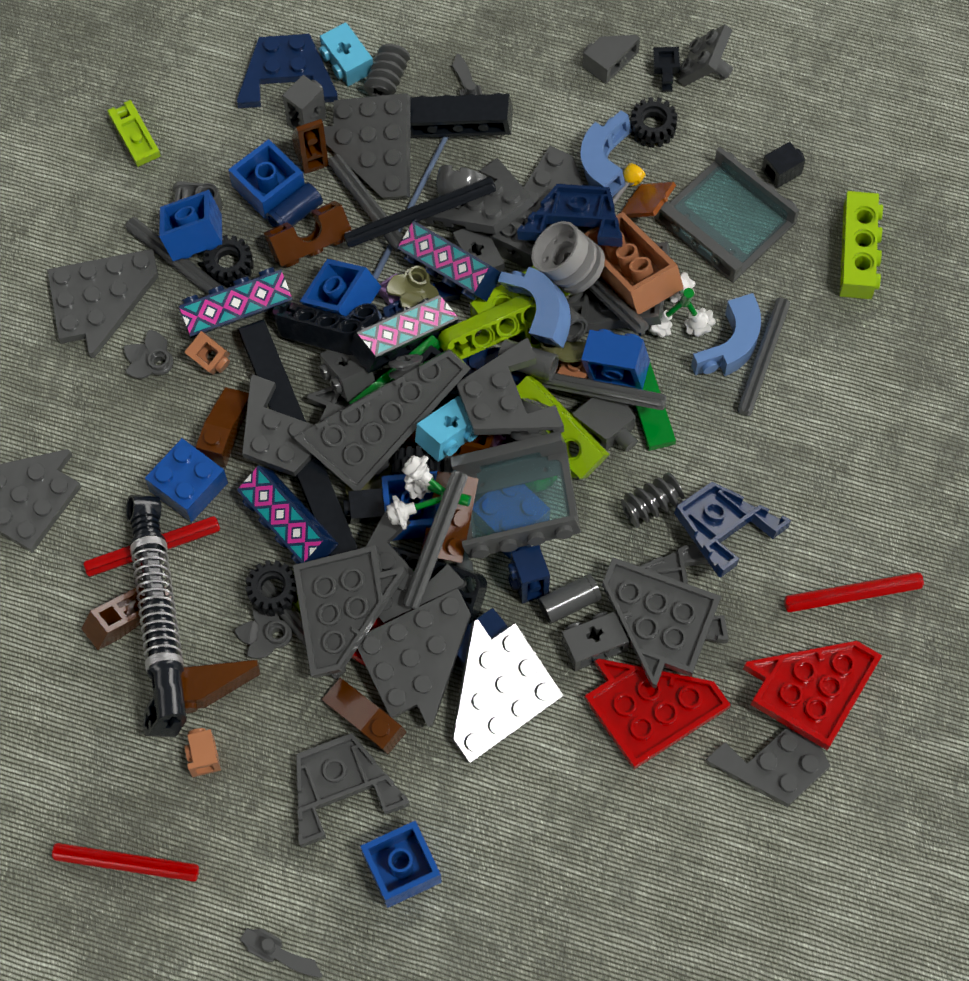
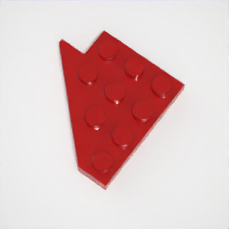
M852 641L747 661L742 670L763 681L762 686L750 705L828 750L882 655L859 641Z
M599 658L595 660V666L607 682L586 694L584 698L634 770L731 707V704L714 681L662 671L655 689L651 687L642 667Z

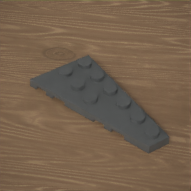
M448 349L295 435L294 438L354 491L361 490L417 428V423L425 419L470 370V367Z

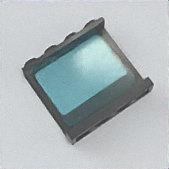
M719 147L716 150L715 161L670 203L665 202L654 219L734 283L796 224L799 209L793 201L785 199L780 195L774 186L761 180L751 168H746L732 153L726 152Z
M560 431L450 457L453 470L479 479L467 540L462 541V546L470 559L485 558L489 554L501 551L511 552L518 547L527 545H541L545 541L557 538L567 539L574 534L581 533L567 446Z

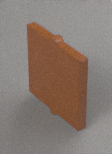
M674 182L640 184L633 196L628 199V203L621 212H624L629 218L656 216L663 204L668 201V197L676 187V184Z

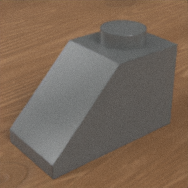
M638 35L599 37L594 43L588 44L584 49L583 68L607 84L639 53L640 37Z

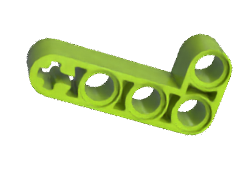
M521 295L446 328L438 336L440 348L443 351L450 349L462 360L518 334L522 340L528 338L531 346L539 349L541 347L540 342L529 334L536 314V302L527 295ZM530 308L529 312L524 315L526 309ZM506 319L504 324L500 325L501 321ZM482 329L481 333L475 337V334Z

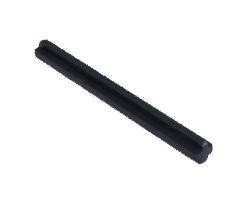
M491 177L477 181L345 232V241L349 247L356 246L408 226L413 221H421L496 191L495 184Z

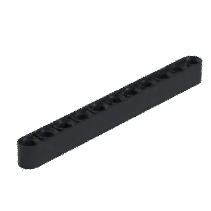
M264 319L239 327L238 331L255 375L273 381L276 384V389L268 403L269 409L306 422ZM314 456L296 477L311 514L338 543L329 556L356 550L358 547L324 464Z

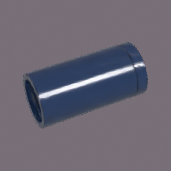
M306 182L266 213V218L273 228L286 222L295 226L309 215L311 211L322 205L323 199L317 189L312 184Z

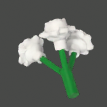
M683 272L680 275L684 289L670 297L672 303H676L678 300L679 302L669 311L665 310L663 312L660 325L649 326L648 331L652 332L653 335H659L661 338L671 335L670 328L672 323L670 320L672 315L681 307H687L690 311L689 319L684 321L687 327L686 332L689 335L694 334V336L699 337L709 333L712 330L711 326L715 325L716 321L713 318L712 310L706 311L705 308L697 310L692 305L691 300L695 294L693 287L696 283L689 278L688 273Z
M425 455L421 458L411 456L402 469V472L406 475L404 479L406 482L405 490L409 492L411 499H422L425 493L430 492L441 496L414 504V502L405 504L394 495L392 497L393 503L387 505L388 518L391 520L392 525H401L403 530L407 528L409 515L417 513L416 510L440 503L445 492V488L433 479V475L429 473V468L426 464L429 458ZM462 493L458 504L468 507L471 495Z

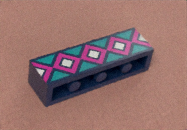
M415 221L412 222L397 248L406 253L405 260L415 266H418L420 262L423 263L427 273L434 277H437L438 274L443 275L442 282L456 289L457 285L463 287L461 293L474 301L478 296L487 302L501 274L500 271Z
M274 267L260 271L258 273L260 277L249 280L248 276L233 281V287L224 289L222 285L208 290V296L198 298L197 295H193L183 299V304L178 309L189 338L196 337L201 331L207 333L271 310L279 304L291 302L293 299L282 270L275 271Z
M258 465L237 489L244 498L242 500L243 504L251 511H256L260 516L259 522L276 534L274 538L282 547L288 548L293 553L291 558L295 563L300 564L328 557L337 547L338 543L272 470Z

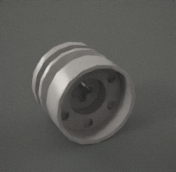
M560 221L552 224L540 234L533 246L531 259L533 266L566 293L576 294L591 287L600 277L604 268L605 255L602 248L572 223Z

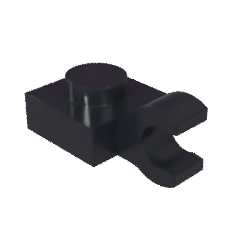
M653 47L654 74H662V92H672L673 74H680L679 47Z

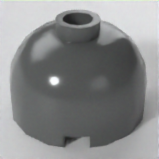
M442 165L439 167L436 180L437 193L439 196L483 180L487 176L465 167H460V171L452 170L453 165ZM465 204L459 205V206L454 207V208L458 210V209H460L462 206H464Z

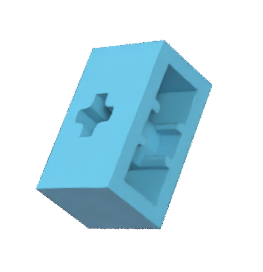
M346 22L320 35L321 47L319 52L326 62L329 60L332 64L333 72L339 80L342 79L347 86H350L368 76L373 64V58Z
M459 396L417 423L415 442L438 462L446 456H452L460 446L466 442H472L478 436L473 433Z

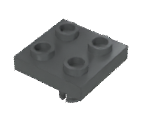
M724 24L717 29L710 30L700 38H695L689 45L690 52L680 67L681 73L677 81L687 86L712 72L722 80L728 78L733 71V66L726 63L721 57L732 29Z

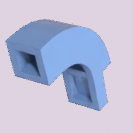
M622 110L614 117H611L604 126L595 122L585 134L581 145V160L589 186L609 187L612 197L625 186L622 169L608 160V155L615 146L632 132L629 115Z
M528 267L526 274L519 271H513L512 274L501 271L498 282L510 292L534 297L536 301V314L529 334L540 343L564 348L570 330L571 314L568 301L561 289L545 274L531 267Z
M753 293L727 302L725 315L732 328L733 335L722 345L693 354L691 367L695 375L701 373L710 374L721 367L724 376L740 369L750 359L756 348L761 328V313Z

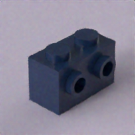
M527 545L519 547L515 552H512L511 563L508 564L510 573L508 574V580L512 591L517 590L521 603L530 602L548 594L550 573L540 546Z

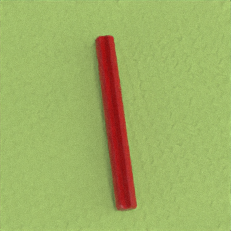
M212 516L161 535L165 537L169 550L220 531V526L217 518ZM130 546L85 561L84 569L88 577L132 563Z
M916 572L788 595L784 599V605L787 612H795L923 588L924 579L921 573Z
M61 843L54 844L52 850V858L56 861L193 882L197 881L199 876V866L192 863Z

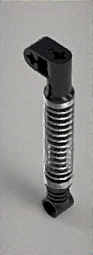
M130 495L126 503V519L132 524L133 539L130 543V552L132 555L131 559L134 562L132 566L135 570L133 575L136 578L134 583L137 585L135 591L138 593L137 600L139 601L138 608L140 609L139 616L141 617L140 624L142 625L144 656L147 658L145 660L147 676L152 680L154 695L143 714V732L147 737H176L187 721L181 674L184 671V662L179 641L180 635L178 634L179 628L177 626L178 620L176 618L177 612L175 610L176 604L174 602L171 572L169 570L168 548L165 537L161 535L159 522L162 510L161 499L155 496ZM136 563L141 565L138 568L135 567ZM137 571L142 572L141 575H136ZM163 575L167 577L165 581H163ZM138 579L143 580L140 584L137 581ZM139 587L144 588L141 592L138 589ZM140 595L145 596L142 600L139 597Z

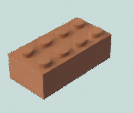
M621 212L616 217L619 221L620 232H622V247L598 245L597 236L600 227L593 228L586 232L585 235L603 249L605 262L600 277L622 300L640 315L683 290L684 287L678 265L624 212Z

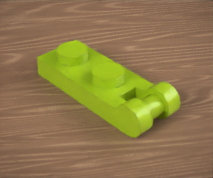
M131 100L124 102V106L117 109L113 107L107 110L111 122L117 129L137 167L161 157L157 145Z

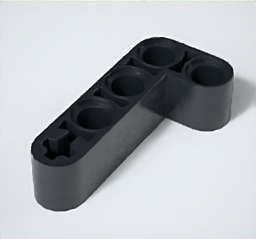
M285 302L273 308L278 334L281 337L346 355H353L349 347L354 339V333L359 328L372 326L380 320L376 305L370 303L357 306L347 316L293 302Z
M393 547L414 570V566L421 554L401 547ZM437 559L429 581L447 564L465 582L470 577L476 581V588L473 592H469L466 586L459 589L471 613L469 624L478 618L487 590L486 578L478 572Z

